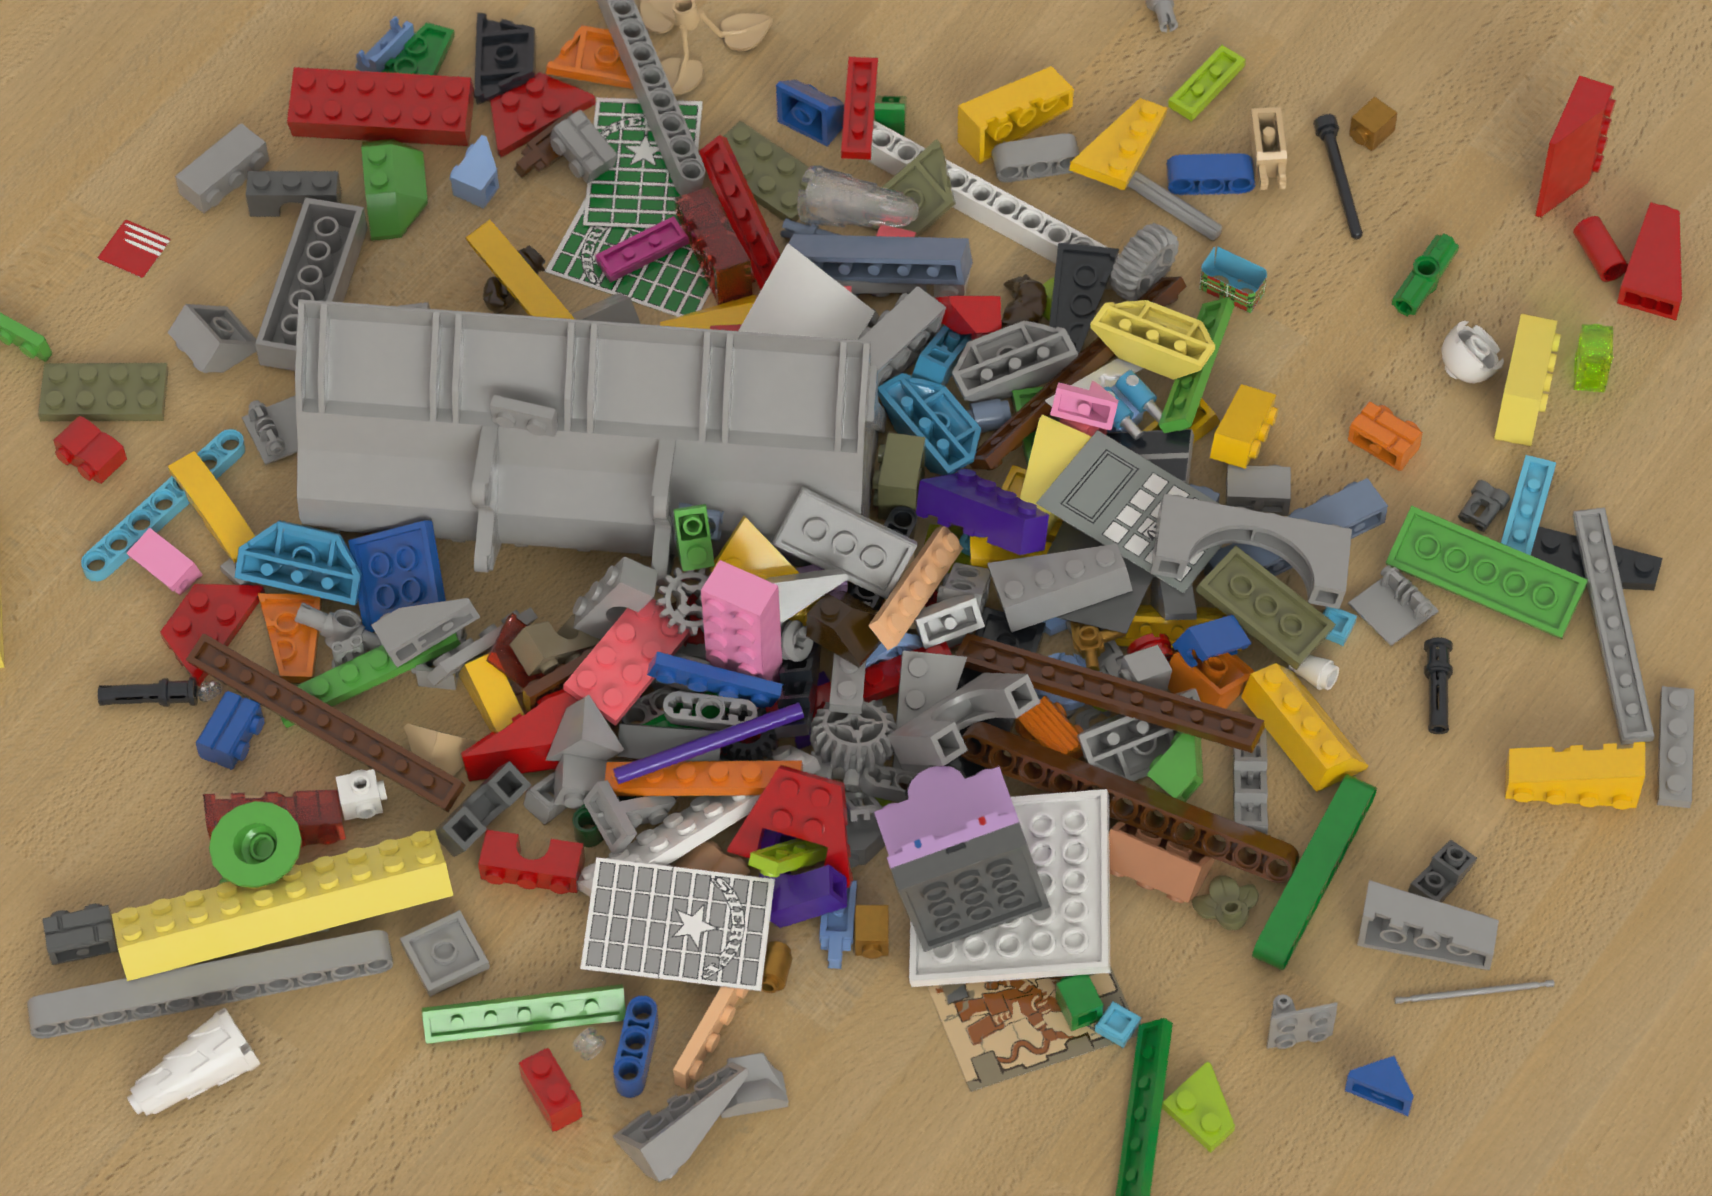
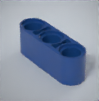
M1247 154L1175 155L1170 157L1166 163L1168 189L1176 195L1243 194L1250 192L1255 187L1253 158Z
M637 996L629 1002L614 1062L615 1088L621 1096L627 1098L640 1095L645 1088L658 1031L657 1005L648 996ZM639 1014L650 1015L646 1019L640 1020L636 1018ZM635 1043L643 1045L642 1048L637 1050L629 1048L632 1044ZM626 1074L636 1075L632 1080L622 1078Z

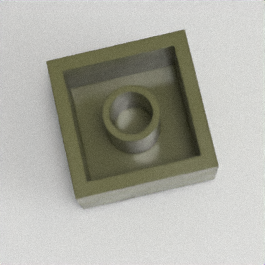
M888 433L886 445L880 444L878 463H880L879 470H875L873 489H875L873 506H878V519L887 520L892 509L897 506H907L916 512L919 482L925 476V437Z

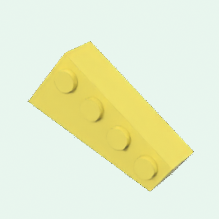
M1521 314L1494 439L1526 446L1532 445L1538 412H1545L1549 394L1543 393V391L1549 392L1553 374L1547 373V371H1554L1557 354L1551 353V351L1558 352L1561 334L1555 333L1556 320Z

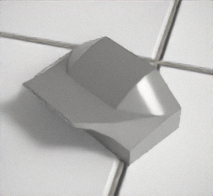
M973 594L955 596L925 607L914 620L924 649L946 642L949 648L961 644L967 633L973 634L975 630L985 627L976 597Z
M764 1053L727 1059L726 1065L731 1062L747 1068L750 1074L721 1113V1118L788 1107L783 1073L772 1066Z

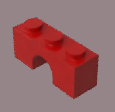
M486 830L478 862L481 880H486L495 885L508 883L518 885L524 889L543 888L550 889L558 894H566L568 892L578 894L577 881L585 863L583 843L551 839L547 853L541 858L530 860L520 855L519 834Z

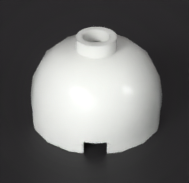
M1462 321L1448 333L1443 342L1441 351L1445 370L1454 379L1473 384L1479 383L1497 373L1502 368L1504 360L1502 358L1499 361L1496 354L1500 349L1486 331L1478 325H1475L1473 328L1465 326L1468 321Z

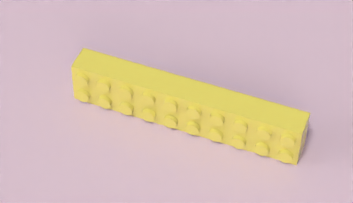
M432 830L428 832L419 831L409 837L397 840L389 839L378 845L354 848L344 854L332 857L323 856L313 862L293 865L290 872L275 883L258 888L239 887L231 882H224L217 887L202 891L193 890L183 896L171 899H158L152 904L137 908H124L120 912L111 915L127 981L450 897L453 896V891L436 831Z

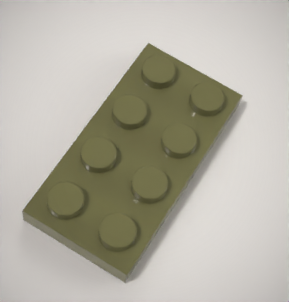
M739 121L724 135L732 148L756 202L783 221L787 218L797 222L831 189V182L742 121Z
M44 363L38 412L40 421H74L78 416H81L89 421H164L168 365L167 363Z
M1236 545L1199 583L1195 590L1227 616L1234 615L1244 630L1295 670L1322 643L1336 625Z

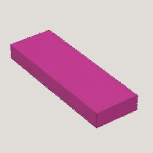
M673 216L596 254L595 261L611 283L689 244V237Z

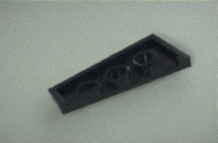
M1058 243L1049 326L1065 328L1078 355L1083 349L1090 330V323L1095 317L1113 270V265L1118 257V248Z
M1538 527L1531 556L1585 578L1577 536ZM1613 545L1622 589L1654 591L1663 558Z

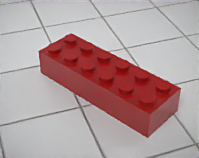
M294 67L287 124L291 135L294 137L364 141L394 139L401 143L469 147L474 87L471 77Z

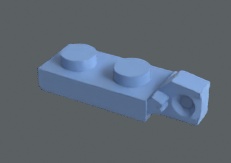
M853 881L852 885L847 888V908L821 915L819 937L821 950H828V968L841 969L843 951H851L854 936L857 881Z

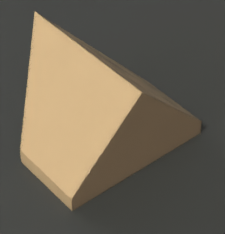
M407 723L404 726L412 753L452 776H455L464 766L461 753L478 742Z

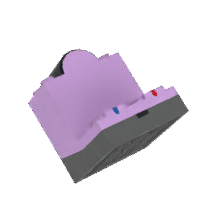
M955 766L928 767L918 772L910 780L905 791V801L890 803L874 812L889 855L887 860L897 890L924 952L1050 907L1000 767L984 769L967 778L962 770Z

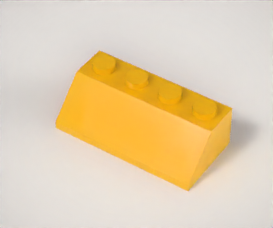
M1274 663L1250 674L1241 698L1258 719L1264 720L1267 731L1316 792L1342 781L1346 774L1353 776L1368 768L1369 765L1293 671Z

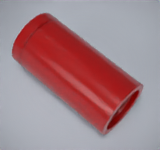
M1591 216L1579 222L1574 228L1573 233L1600 279L1604 282H1610L1621 277L1626 272L1628 263L1600 217Z

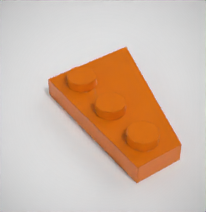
M258 593L280 677L290 683H303L314 678L319 631L294 620L302 602L322 611V598L307 594Z

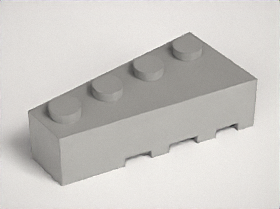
M1117 544L987 563L1011 632L1133 591L1125 562Z

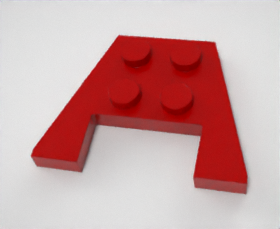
M781 765L728 846L727 852L750 859L751 852L760 850L765 829L828 847L824 866L830 865L847 878V888H849L853 882V873L850 870L849 858L851 857L847 838L846 826L848 825L844 783Z

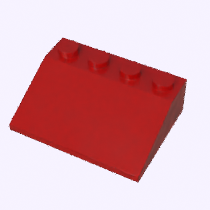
M1579 75L1549 142L1535 216L1543 217L1588 184L1593 172L1599 173L1604 160L1603 153L1608 142V137L1605 136H1607L1612 123V119L1608 117L1612 116L1616 100L1612 99L1614 86Z

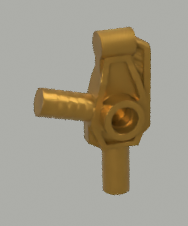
M1070 621L1074 653L1079 654L1082 659H1085L1086 668L1100 671L1098 657L1105 651L1104 643L1124 637L1126 634L1108 629L1099 631L1098 627Z

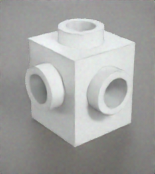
M374 769L367 771L356 770L350 774L336 777L344 820L355 818L368 819L375 814L383 813L381 800L387 799L384 781H377Z

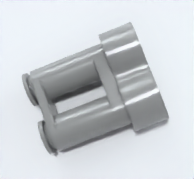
M353 635L350 639L341 642L337 641L332 644L331 649L334 658L332 660V669L367 653L364 650L361 636Z

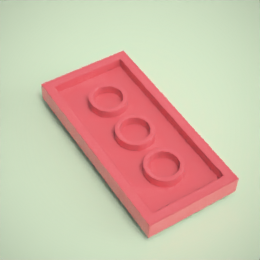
M655 599L647 603L639 612L627 608L564 683L563 690L577 700L590 695L603 717L616 726L655 679V677L647 676L649 663L655 654L661 652L674 656L691 635L689 629L686 628L680 635L678 634V625L674 624L668 628L667 623L670 619L668 616L659 617V614L664 610V606L656 605Z

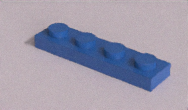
M661 652L655 654L649 663L647 676L655 677L662 683L672 684L675 682L686 685L690 690L697 692L709 691L717 693L722 697L746 699L759 708L772 707L781 696L782 690L781 683Z

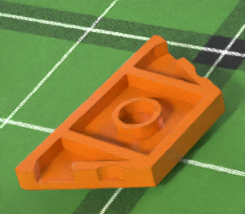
M582 25L574 34V38L567 41L561 48L560 54L554 61L550 60L547 63L546 74L633 89L610 31L607 29Z

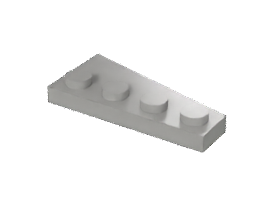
M902 651L896 715L897 728H900L956 691L967 657ZM895 751L893 752L892 768L920 773L930 767L926 765L900 764Z

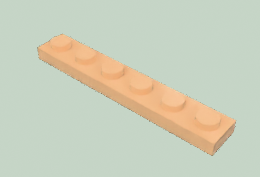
M942 525L934 530L868 625L887 650L899 644L963 550L957 536L948 527Z

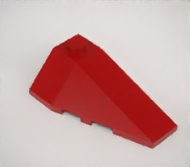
M563 689L545 695L537 701L538 706L525 715L517 714L512 718L513 723L500 732L492 731L461 753L468 780L487 779L498 767L509 761L521 774L556 769L559 761H546V757L566 708L579 700Z

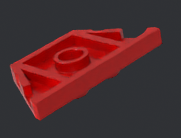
M538 72L535 74V78L529 79L527 83L490 99L498 156L502 158L527 144L567 112L571 111L574 114L578 110L583 112L596 104L595 96Z
M194 584L160 631L165 644L175 653L176 659L182 667H185L191 677H196L199 687L208 674L189 664L186 658L203 633L228 647L259 604L258 593H265L263 586Z

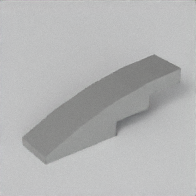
M1266 728L1253 753L1233 748L1234 822L1265 834L1268 832Z

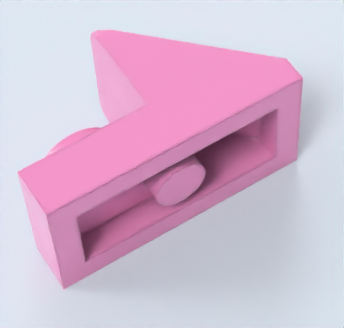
M1094 381L1091 382L1089 390L1058 382L1050 415L1112 430L1119 400Z

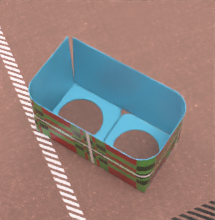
M1214 246L1201 266L1199 289L1219 299L1229 297L1234 306L1251 313L1265 292L1267 271L1263 267L1218 246L1215 259ZM1214 276L1227 278L1230 285L1214 278ZM1240 289H1251L1254 293H1246Z

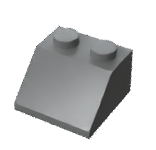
M185 304L168 331V334L175 340L176 346L191 358L196 369L204 373H223L257 351L255 346L257 339L226 306Z

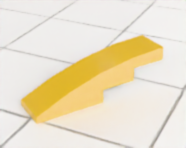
M193 451L168 465V469L176 482L184 490L188 501L202 517L206 528L235 564L237 563L239 547L254 538L255 535L198 454Z

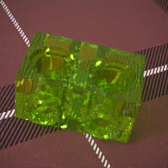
M1582 324L1574 358V390L1605 392L1613 359V326Z

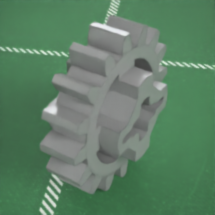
M677 567L674 570L675 578L667 575L663 579L668 586H659L657 592L664 595L663 598L656 601V605L664 606V610L659 614V617L668 616L670 620L667 623V627L670 628L674 624L678 625V634L680 635L686 628L689 629L691 636L697 634L699 627L704 633L701 589L709 578L704 575L705 568H701L697 572L689 570L683 573ZM696 580L700 583L698 585H687L681 581ZM671 593L676 598L677 608L675 611L671 605ZM694 594L697 597L696 604L688 606L685 602L688 600V597ZM695 615L699 619L701 618V620L688 621L683 618L685 616Z

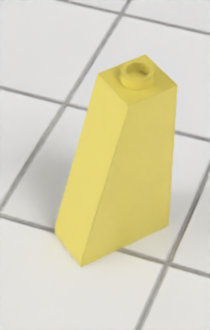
M1042 415L1038 422L1020 499L1037 505L1038 509L1049 514L1048 535L1059 517L1039 506L1036 502L1085 446L1091 436Z

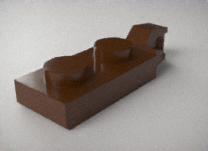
M571 111L567 112L526 144V147L521 151L524 157L516 162L517 165L514 168L521 178L530 173L534 168L538 172L547 169L564 156L563 154L561 156L553 150L550 136L557 124L568 119L573 114Z

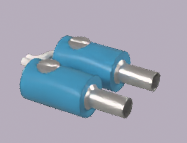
M1132 370L1127 371L1123 375L1117 373L1109 376L1104 373L1099 377L1101 381L1099 385L1101 387L1105 385V379L1114 380L1119 378L1115 387L1140 413L1147 411L1159 423L1163 412L1155 404L1157 396ZM1104 387L1106 391L1119 400L1113 426L1116 429L1124 427L1135 440H1138L1143 435V432L1131 420L1134 413L1110 387Z

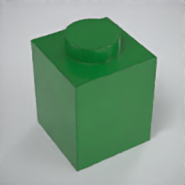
M1089 974L1065 976L1060 982L1056 983L1055 999L1071 1032L1100 1020L1103 1016V1003Z

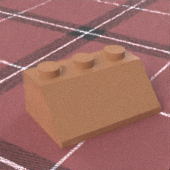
M1121 821L1114 825L1109 832L1110 874L1117 877L1127 876L1136 880L1138 886L1148 890L1157 889L1166 893L1167 898L1178 903H1189L1197 896L1215 861L1214 858Z

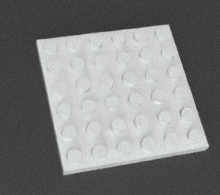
M1107 789L1011 797L1050 907L924 952L910 920L909 982L911 987L1110 973L1109 794Z

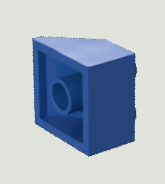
M798 80L779 81L776 84L777 121L828 147L843 128L845 104L840 99L830 97L818 91L814 86L804 84Z

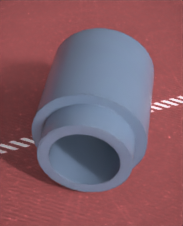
M999 398L970 403L969 410H966L981 427V433L998 430L1011 418L1008 400L1000 401Z

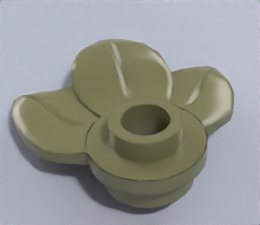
M1220 875L1213 878L1210 882V894L1194 897L1192 905L1201 917L1217 919L1221 926L1227 930H1238L1245 925L1249 917V910L1257 904L1259 895L1253 884L1239 888L1236 881L1231 877Z

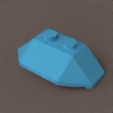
M904 373L878 386V396L895 431L898 434L925 437V466L930 472L940 475L953 474L974 462L981 435V427L946 386L924 379L911 378V375Z
M279 520L239 547L234 578L356 605L362 573L341 534Z

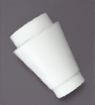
M1311 655L1297 670L1289 665L1290 670L1294 671L1318 690L1323 688L1326 690L1331 689L1339 674V667L1335 666L1332 660Z

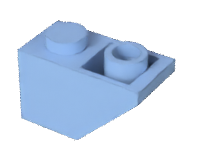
M481 135L475 144H471L468 147L465 158L460 165H456L452 169L450 181L454 196L483 209L498 190L499 181L487 137Z

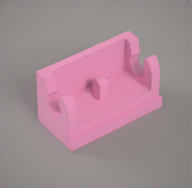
M151 528L127 552L131 559L135 560L171 591L175 590L179 595L183 594L203 575L193 561Z

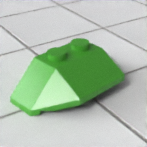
M394 139L362 142L364 184L371 241L402 238L407 228L428 204L423 152Z

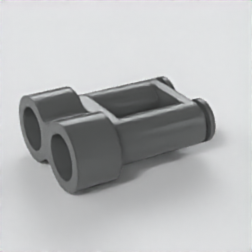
M1478 480L1471 490L1472 496L1459 513L1458 518L1464 523L1470 522L1474 524L1476 529L1485 532L1498 511L1506 507L1510 501V496L1505 491L1492 487L1488 482ZM1480 505L1485 506L1486 508L1480 517L1474 515Z

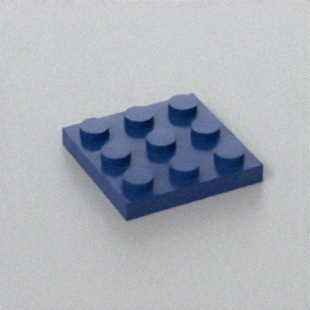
M424 520L348 540L350 553L362 573L358 601L362 625L366 626L365 630L375 633L371 625L377 622L384 614L391 613L398 608L446 601L432 520Z

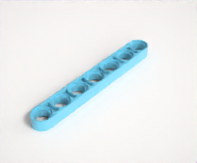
M234 429L224 430L197 453L203 462L205 460L217 462V465L210 469L216 479L245 453L246 448L243 435ZM228 440L239 442L237 448L233 450H226L222 447ZM173 476L84 554L81 565L87 579L98 582L109 577L130 558L127 552L149 528L156 533L159 532L190 504L184 490L178 487L179 484ZM166 499L173 502L171 507L166 510L156 508V504L161 500ZM143 519L150 522V525L144 530H137L133 527L138 520ZM116 540L127 541V546L122 550H113L111 548L112 543ZM101 560L105 562L104 567L100 570L92 571L88 569V565L92 561Z

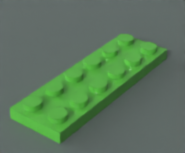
M1414 506L1410 507L1385 562L1387 566L1396 567L1399 571L1559 639H1563L1588 583V579Z

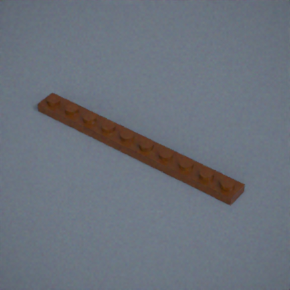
M1182 276L1162 277L1137 301L1148 300L1166 307L1179 298L1178 294L1187 285ZM1099 336L977 449L974 462L969 464L972 469H986L988 471L996 469L1002 464V459L1009 452L1018 449L1023 444L1022 440L1037 430L1040 417L1042 415L1048 417L1051 414L1052 407L1045 400L1055 395L1058 382L1072 385L1100 369L1109 359L1116 357Z
M204 633L186 658V661L192 666L251 700L258 702L265 708L446 812L450 811L466 786L463 781Z
M970 633L965 635L955 656L967 657L964 668L981 673L1028 674L1034 689L1249 753H1253L1265 729L1264 720Z

